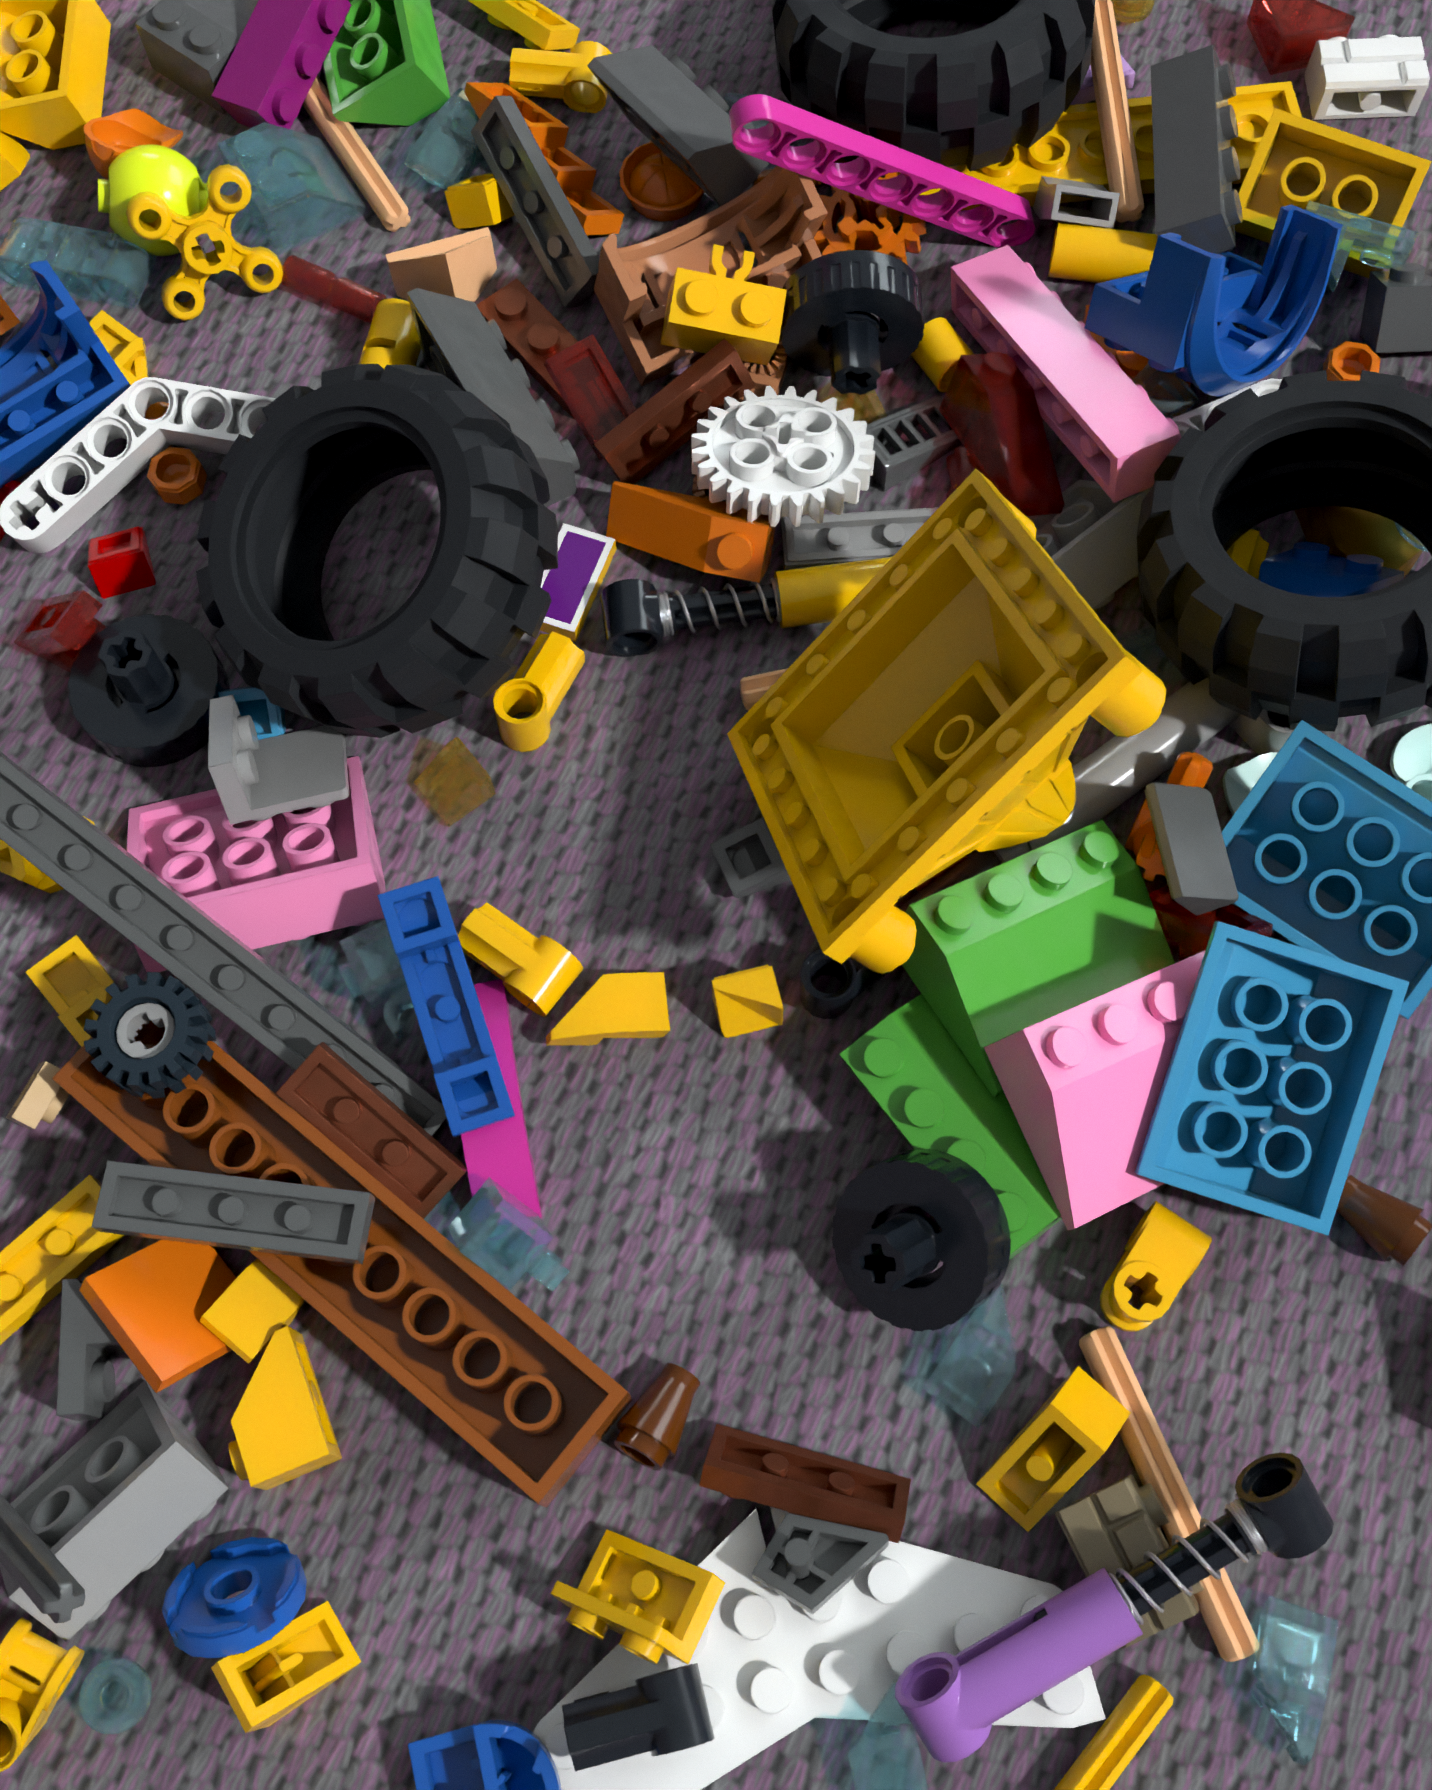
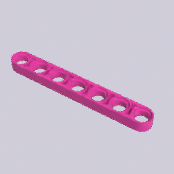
M762 94L746 96L733 104L729 111L732 142L736 149L742 153L997 248L1006 245H1022L1034 234L1035 224L1029 201L1022 196L771 96ZM752 121H769L766 126L758 129L743 128L744 125ZM799 139H815L812 143L804 146L793 147L789 145ZM845 156H859L857 159L847 163H834L837 159ZM888 173H901L890 179H878L880 176ZM930 189H941L930 195H920ZM981 204L971 210L961 211V209L967 206ZM1019 219L1014 223L1008 225H1001L1004 222Z

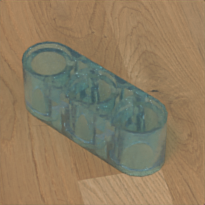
M18 217L13 219L0 248V278L16 288L40 292L39 285L29 264L47 260L72 298L133 309L138 306L155 266L156 256L115 233Z

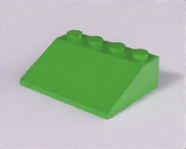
M1103 820L914 902L905 911L915 921L917 932L913 953L902 966L993 1098L1004 1091L984 1047L1175 964L1140 869Z
M922 994L889 1014L839 1054L848 1069L912 1149H932L949 1153L968 1163L986 1179L998 1196L1007 1217L1011 1239L1009 1261L1062 1219L1005 1093L1003 1092L993 1098Z

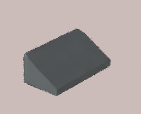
M1155 782L1146 785L1144 792L1171 899L1196 916L1235 903L1239 895L1212 794L1207 789L1201 787Z

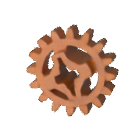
M897 172L888 173L884 178L879 177L878 179H890L898 176ZM831 186L833 194L831 197L819 195L828 212L814 236L822 256L847 250H869L888 254L907 264L906 252L920 253L921 244L919 236L926 234V221ZM842 214L844 219L837 224L838 232L835 234L836 223ZM903 214V223L896 235L893 230L900 225L899 217Z

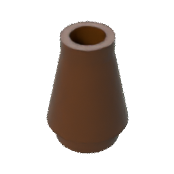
M1349 1175L1346 1179L1336 1212L1351 1225L1384 1261L1390 1257L1404 1267L1432 1229V1223L1420 1215L1424 1209L1364 1184L1352 1175Z
M666 1363L657 1379L617 1423L620 1432L614 1441L615 1446L639 1464L657 1471L661 1470L666 1459H675L694 1394L700 1385L698 1378L678 1365Z

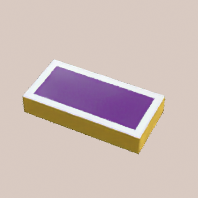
M563 523L558 534V568L544 570L540 588L550 594L552 601L540 631L547 633L554 631L570 638L572 641H577L617 550L614 538Z

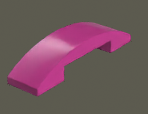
M501 979L474 984L515 1113L513 1118L461 1135L479 1230L542 1218L512 1039L514 1037L507 993Z

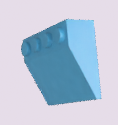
M1301 720L1222 830L1239 895L1238 900L1231 905L1292 945L1409 981L1399 1017L1409 1019L1432 988V802Z
M1215 921L1134 1173L1324 1235H1329L1409 986V981Z

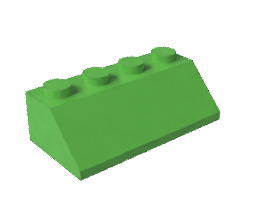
M348 0L352 6L323 62L332 113L336 119L344 122L412 126L451 102L430 0Z

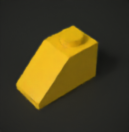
M289 1326L275 1330L231 1419L236 1440L228 1444L231 1462L241 1481L248 1479L251 1487L269 1490L342 1459L302 1334Z
M1077 1366L1042 1404L976 1485L1029 1532L1107 1451L1131 1412L1083 1369Z

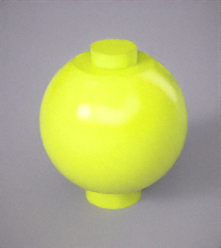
M146 144L127 149L109 165L108 179H97L98 212L109 213V226L125 244L136 251L153 256L178 254L180 252L177 247L169 241L162 239L147 240L133 232L128 224L126 215L128 202L139 192L148 191L162 197L169 208L177 214L191 216L194 213L201 212L207 204V183L202 181L196 166L189 159L171 148ZM146 209L141 212L139 218L144 222L150 223L155 221L159 214L155 210Z

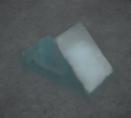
M1310 200L1306 207L1307 211L1343 225L1328 280V285L1332 292L1335 291L1350 250L1361 253L1359 260L1367 265L1380 269H1391L1393 263L1405 264L1419 233Z

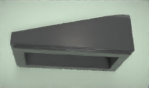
M941 395L868 424L866 428V434L874 436L873 451H875V460L871 477L885 492L971 440L973 432ZM937 414L949 427L950 431L942 433L930 418ZM921 425L931 436V439L925 440L915 427ZM905 434L914 446L908 448L900 436ZM890 443L897 453L891 455L884 446Z

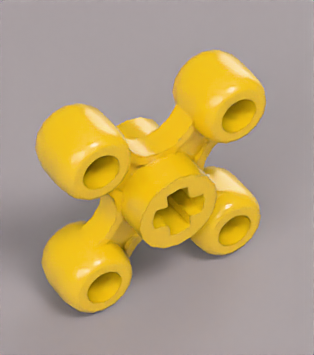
M230 164L219 165L211 171L207 180V204L201 212L194 213L191 216L177 214L169 208L162 197L148 191L139 192L128 202L126 210L127 220L136 235L147 240L162 239L169 241L181 253L180 268L174 275L166 279L161 290L163 306L176 319L192 320L201 314L205 306V282L210 275L217 274L223 270L236 273L243 279L247 287L258 293H270L277 289L282 282V264L273 251L262 246L252 248L243 246L232 236V219L237 212L246 208L252 195L249 179L237 166ZM230 181L239 185L238 190L233 195L227 196L220 192L221 186L224 183ZM146 209L155 210L159 214L158 218L150 223L142 221L139 215ZM207 233L214 243L215 250L204 253L196 237ZM259 264L270 266L269 271L262 276L253 274V269ZM181 291L192 294L191 299L183 303L176 301L174 297Z

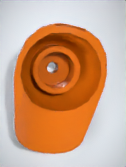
M135 108L95 118L84 125V139L89 158L97 172L104 179H108V167L111 162L127 149L146 144L172 148L183 137V130L166 127L146 112Z

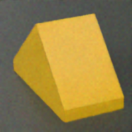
M326 1601L292 1620L272 1639L244 1653L227 1656L216 1662L211 1669L245 1733L271 1726L358 1666L361 1660L331 1605Z

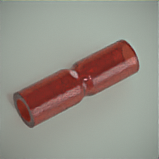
M295 255L289 256L282 266V285L322 303H330L334 308L370 324L377 304L387 299L380 292L348 278L337 277L332 271Z

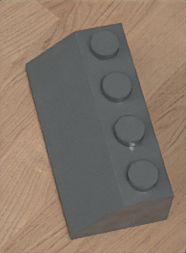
M420 288L407 292L423 358L429 370L445 375L463 391L473 393L489 408L510 423L512 433L531 447L548 480L550 500L544 504L545 507L576 494L574 471L580 469L577 455L567 438L559 441L553 431L555 423L545 401L542 398L533 399L529 392V389H531L530 381L520 360L515 358L510 361L505 353V350H507L506 342L496 321L492 319L486 322L479 308L472 301Z

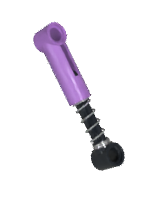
M1281 1452L1268 1454L1254 1460L1237 1477L1235 1484L1236 1499H1234V1502L1230 1501V1505H1225L1223 1510L1225 1515L1213 1522L1206 1518L1200 1519V1529L1186 1538L1173 1535L1172 1546L1157 1555L1149 1551L1144 1552V1562L1128 1572L1122 1568H1117L1115 1577L1114 1574H1108L1103 1567L954 1656L946 1652H935L920 1657L910 1664L898 1678L895 1686V1698L931 1756L943 1763L957 1762L970 1756L988 1738L992 1723L1143 1635L1139 1624L1143 1625L1144 1623L1142 1615L1152 1609L1163 1614L1165 1609L1164 1602L1181 1592L1191 1597L1193 1593L1192 1586L1210 1575L1220 1580V1569L1238 1558L1248 1563V1552L1253 1556L1256 1553L1262 1555V1551H1269L1279 1558L1294 1559L1317 1551L1331 1536L1334 1523L1301 1460L1293 1454Z

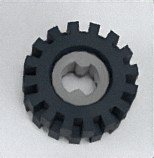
M147 972V981H143L136 973L125 976L127 988L122 990L115 983H112L105 990L113 998L107 1004L96 998L90 1007L99 1016L97 1020H85L84 1031L92 1037V1039L84 1041L85 1050L94 1058L91 1063L100 1073L121 1090L125 1089L133 1096L143 1098V1094L146 1092L153 1099L164 1098V1088L168 1087L177 1094L186 1089L182 1081L184 1077L189 1074L193 1079L197 1080L204 1073L197 1066L200 1059L208 1062L211 1061L214 1051L207 1045V1041H216L215 1029L208 1023L213 1019L195 994L178 979L170 975L167 981L159 972ZM149 1021H152L158 1028L165 1027V1032L159 1044L148 1049L141 1041L136 1042L134 1037L138 1036L136 1031L143 1028L142 1024L147 1025Z

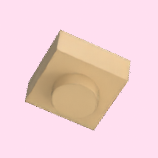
M47 1061L39 1063L6 1118L27 1129H35L40 1120L51 1124L69 1096V1093L52 1079L60 1068Z

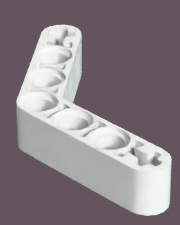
M145 377L135 381L5 498L0 506V525L11 538L29 552H49L68 539L150 464L152 457L164 451L170 445L226 455L239 434L249 438L255 435L257 427L267 421L262 409L276 398L156 377ZM156 402L169 403L167 412L161 418L156 420L145 418V413L152 404ZM212 411L225 413L224 420L218 427L214 429L200 428L201 420L206 414ZM119 438L127 439L126 448L120 455L116 457L104 456L105 448L109 442ZM77 475L85 476V484L79 492L73 495H64L63 489L68 479ZM50 497L60 506L57 511L46 502ZM34 515L40 523L35 529L31 530L26 521Z

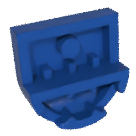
M1298 542L1294 544L1293 549L1266 558L1260 565L1258 580L1290 593L1315 597H1345L1386 588L1402 581L1405 572L1383 567L1384 560L1376 556L1352 554L1345 558L1329 554L1330 547L1315 542Z
M483 1721L408 1743L416 1790H562L556 1765L544 1743L531 1730L512 1721Z

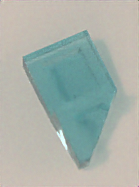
M1000 1284L996 1292L985 1303L973 1311L923 1387V1389L977 1428L983 1423L1017 1371V1349L1015 1339L1012 1337L1003 1284Z
M1270 1596L1262 1605L1257 1634L1259 1649L1255 1652L1252 1669L1258 1681L1252 1686L1250 1692L1259 1707L1267 1706L1290 1744L1285 1749L1292 1760L1305 1765L1312 1759L1322 1721L1339 1621Z
M898 1679L893 1680L848 1751L855 1790H929L916 1730L895 1698V1686Z

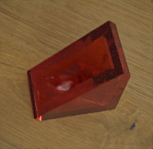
M1253 0L1246 23L1269 74L1273 75L1307 68L1316 41L1328 40L1333 37L1348 38L1355 17L1316 0Z

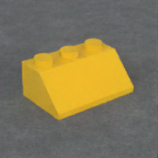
M0 0V131L52 150L85 144L84 125L90 120L102 116L111 23L95 0Z

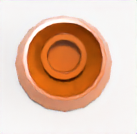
M651 141L636 147L624 159L619 171L620 186L634 209L648 219L663 222L678 220L687 216L698 206L704 193L697 184Z

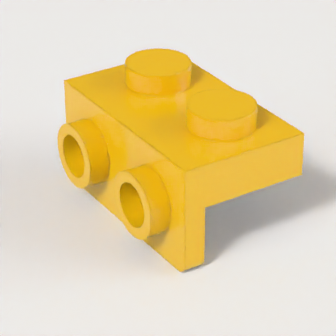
M606 1529L578 1588H573L557 1580L550 1594L571 1608L566 1621L580 1630L601 1640L604 1639L608 1628L623 1635L619 1642L622 1648L656 1665L662 1653L685 1664H689L725 1582L710 1571Z

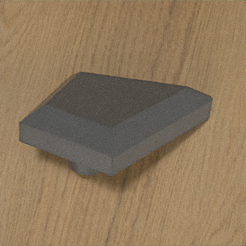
M787 1513L753 1570L752 1577L809 1613L814 1614L888 1547L889 1538L888 1535L880 1532Z

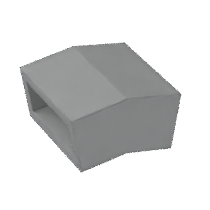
M1041 176L1033 210L1040 220L1114 228L1120 193L1108 192L1104 185ZM1061 194L1093 198L1090 210L1059 206Z

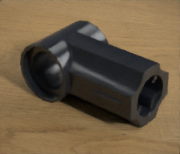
M698 1663L638 1678L635 1680V1686L612 1692H602L562 1705L565 1736L574 1770H583L651 1751V1756L664 1755L714 1740Z

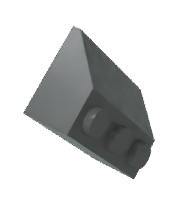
M653 45L594 57L587 65L626 118L719 206L741 195L770 164L736 149L732 142L729 115L726 113L729 109L728 104L709 84L702 90L693 83L697 77L676 54L668 60ZM751 122L743 126L745 129H756Z

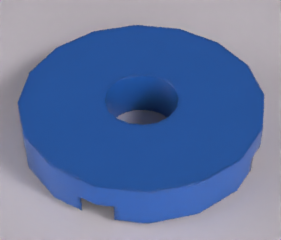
M248 1537L217 1546V1548L210 1551L212 1559L203 1563L197 1569L194 1561L182 1569L167 1589L162 1607V1613L175 1647L192 1657L217 1659L244 1653L272 1639L294 1619L305 1601L307 1579L297 1554L294 1555L289 1552L287 1544L273 1538ZM245 1590L233 1598L225 1599L235 1592Z

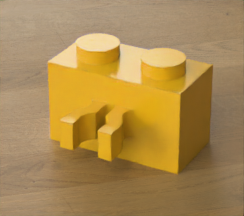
M713 244L710 252V274L677 267L668 292L661 345L707 353L725 338L736 349L742 361L767 366L779 344L787 290L746 281L753 267L755 253L744 250L740 261V269L734 272L732 278L726 277L727 268L722 263L724 246Z

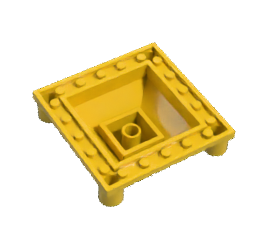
M977 469L961 483L727 733L822 952L840 964L851 957L870 970L881 974L893 971L910 958L915 947L917 932L915 921L910 915L894 906L899 897H903L910 890L974 850L984 852L1025 843L1047 836L1051 831L1066 822L1073 811L1076 801L1075 778L1072 763L1068 758L1089 715L1116 736L1130 737L1151 727L1159 718L1165 703L1166 688L1163 681L1122 647L1036 540L1037 530L1035 524L1002 496L994 484Z

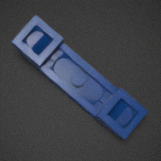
M439 876L377 895L432 1064L435 1082L452 1136L456 1137L515 1117Z

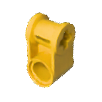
M1154 1201L1128 1239L1124 1248L1126 1251L1103 1286L1100 1295V1308L1105 1319L1115 1328L1122 1331L1137 1332L1147 1328L1154 1320L1162 1317L1170 1308L1181 1287L1200 1264L1212 1242V1237L1159 1202ZM1133 1285L1139 1286L1144 1291L1140 1298L1143 1306L1139 1309L1132 1307L1128 1303L1132 1295L1129 1288Z
M23 1617L13 1625L0 1644V1772L10 1768L46 1724L55 1704L79 1667L85 1652L75 1645L69 1650H65L31 1631L32 1622Z

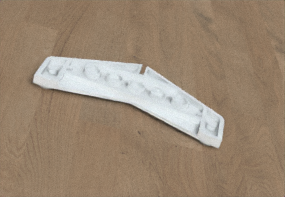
M770 1507L775 1531H777L788 1512ZM756 1508L698 1565V1567L714 1573L725 1582L689 1664L698 1663L715 1739L664 1755L651 1756V1751L575 1771L565 1736L562 1705L602 1692H612L635 1686V1680L638 1678L689 1665L662 1653L656 1665L632 1654L619 1644L539 1721L533 1733L539 1737L550 1752L558 1771L562 1790H701L814 1718L910 1722L895 1698V1686L898 1678L910 1664L920 1657L935 1652H946L954 1656L1063 1591L1047 1582L899 1541V1543L889 1541L888 1547L820 1609L811 1614L752 1577L753 1570L766 1550ZM1088 1666L995 1721L992 1725L1075 1728L1106 1719L1091 1667Z

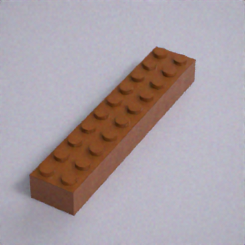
M149 1021V1024H142L143 1028L136 1031L138 1033V1036L134 1037L136 1042L141 1041L149 1049L159 1044L162 1040L165 1027L158 1028L152 1021ZM207 1041V1045L214 1051L211 1061L208 1062L200 1059L197 1064L204 1073L197 1080L193 1079L189 1074L184 1077L182 1081L186 1089L177 1094L169 1087L164 1088V1098L153 1099L146 1092H144L143 1098L131 1095L125 1089L121 1090L91 1063L94 1058L86 1052L85 1045L55 1074L52 1079L151 1166L371 1193L375 1197L363 1265L248 1251L537 1504L548 1507L633 1400L629 1392L213 1041Z

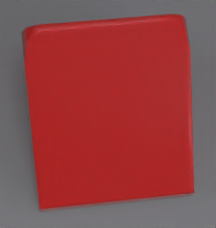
M133 527L92 538L88 541V568L103 599L155 585V574L143 527Z

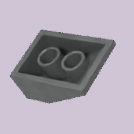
M258 0L159 1L135 23L152 68L223 115L227 113L211 95Z

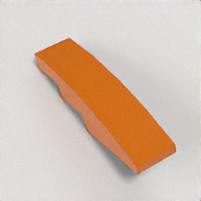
M466 82L464 93L479 119L495 96L513 97L587 236L619 234L624 213L592 191L597 170L564 148L569 129L567 125L506 83Z

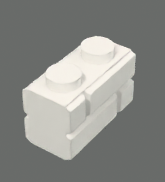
M1384 35L1379 38L1366 39L1333 37L1328 40L1316 41L1305 71V82L1312 120L1415 116L1430 80L1426 60H1423L1425 53L1421 36L1398 37L1396 35Z

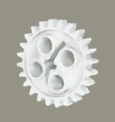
M766 386L765 395L757 397L752 391L746 389L744 390V400L742 402L729 396L724 397V410L710 406L708 408V420L698 419L697 433L692 434L691 472L697 475L698 489H709V501L711 503L726 500V513L729 515L744 508L747 510L748 522H753L760 514L768 515L769 523L772 527H776L781 517H789L795 527H800L802 515H809L813 520L821 523L823 522L824 509L840 516L843 514L844 501L857 504L859 502L860 490L867 491L869 489L870 476L873 475L875 451H873L874 436L866 434V421H853V408L836 411L837 398L832 397L820 403L816 401V390H811L803 398L796 396L794 386H789L784 395H777L771 386Z

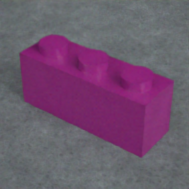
M258 0L211 96L238 123L285 140L340 28L344 24L345 18L352 6L348 0Z

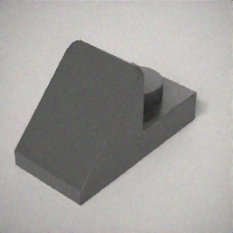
M76 1278L62 1280L56 1416L75 1421L100 1420L104 1418L105 1402H110L115 1392V1371L111 1361H106L107 1352L124 1350L81 1294L79 1289L83 1282Z

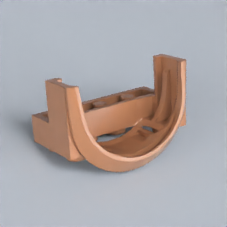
M776 166L764 179L733 200L665 234L621 248H617L615 233L610 234L601 246L599 271L594 291L641 386L692 364L706 354L661 345L668 292L677 267L710 274V252L713 244L724 246L722 263L727 268L726 277L732 278L734 272L740 269L741 257L745 250L738 232L745 234L758 261V265L752 267L746 280L747 282L782 289L787 279L797 269L822 256L814 236L828 212L811 178Z

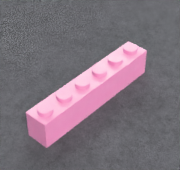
M1009 245L952 266L951 306L956 317L1111 500L1115 503L1151 488L1154 484L1155 472L1181 439L1176 423L1171 418H1166L1149 400L1145 389L1141 385L1135 384L1120 368L1115 356L1110 352H1105L1091 336L1090 331L1084 328L1085 323L1077 321L1063 306L1059 295L1055 291H1050L1036 276L1031 264L1023 262Z

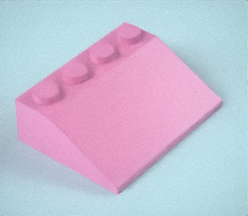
M359 756L347 758L349 797L335 801L325 807H308L276 814L263 821L250 820L230 825L217 789L129 809L127 852L252 950L291 940H302L312 935L349 926H361L370 921L384 918L377 895L386 892L385 881ZM134 944L146 972L167 970Z
M1205 951L984 1047L1056 1207L1061 1214L1067 1231L1075 1229L1165 1184L1137 1175L1134 1172Z

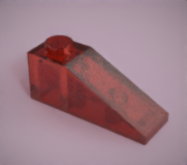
M989 352L987 354L961 355L939 408L941 414L986 478L994 484L1002 496L1025 516L1060 514L1065 503L1033 387L1019 370L1016 362L1007 353Z

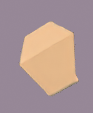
M488 227L385 254L398 297L408 301L407 292L420 288L475 302L497 270L492 238Z

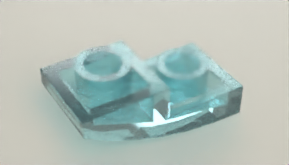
M459 88L433 117L407 155L404 164L420 174L430 184L439 186L444 190L460 182L469 173L476 154L480 150L471 134V130L478 122L479 117L465 95V90Z

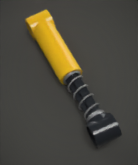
M892 557L774 571V579L771 578L769 584L759 585L757 582L751 581L749 587L733 588L727 583L723 590L708 592L704 587H700L697 593L681 595L678 590H675L673 594H667L665 591L663 594L661 592L657 593L654 585L645 580L625 579L616 581L606 586L600 594L606 648L616 656L630 657L646 655L656 651L662 645L663 636H673L678 629L690 628L695 633L698 627L716 625L721 630L723 624L742 622L746 627L749 620L767 618L772 623L774 617L780 623L781 628L832 622Z

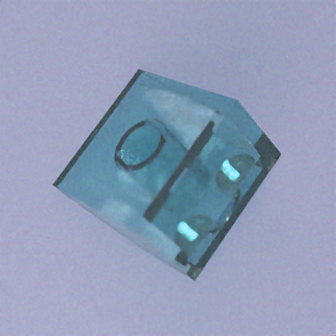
M263 122L217 144L224 164L237 166L249 179L252 195L246 208L277 257L369 214L367 206L321 138ZM231 182L233 188L235 189V191H237L239 185L235 182Z

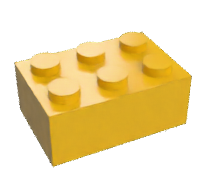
M1274 108L1238 193L1243 221L1234 225L1235 231L1270 243L1280 208L1292 204L1342 224L1332 266L1369 278L1370 271L1384 270L1432 161Z

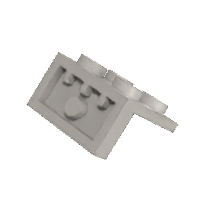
M233 695L210 699L208 769L230 825L250 820L263 821L276 814L308 807H325L335 801L349 797L344 733L324 725L258 740L251 716L240 715Z

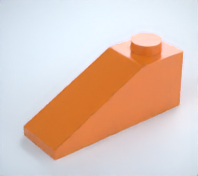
M618 481L612 483L606 530L607 537L614 538L616 542L705 573L760 583L770 565L776 527L770 526L768 515L760 514L756 520L748 522L746 509L742 508L729 515L726 513V502L724 501L711 503L708 498Z

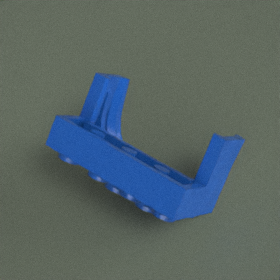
M1292 204L1281 207L1263 266L1228 251L1219 254L1205 251L1182 241V236L1170 232L1158 235L1149 271L1095 284L1084 328L1104 337V343L1108 347L1120 351H1133L1148 358V364L1152 368L1163 372H1175L1178 378L1193 383L1196 388L1208 395L1216 397L1227 396L1271 374L1292 354L1301 342L1324 296L1343 225ZM1233 323H1239L1241 325L1246 326V332L1239 328H1236L1233 325Z
M47 260L29 264L39 285L40 296L38 304L22 329L0 348V489L4 487L3 485L14 481L47 461L131 386ZM49 355H51L58 366L56 370L53 369L47 360Z

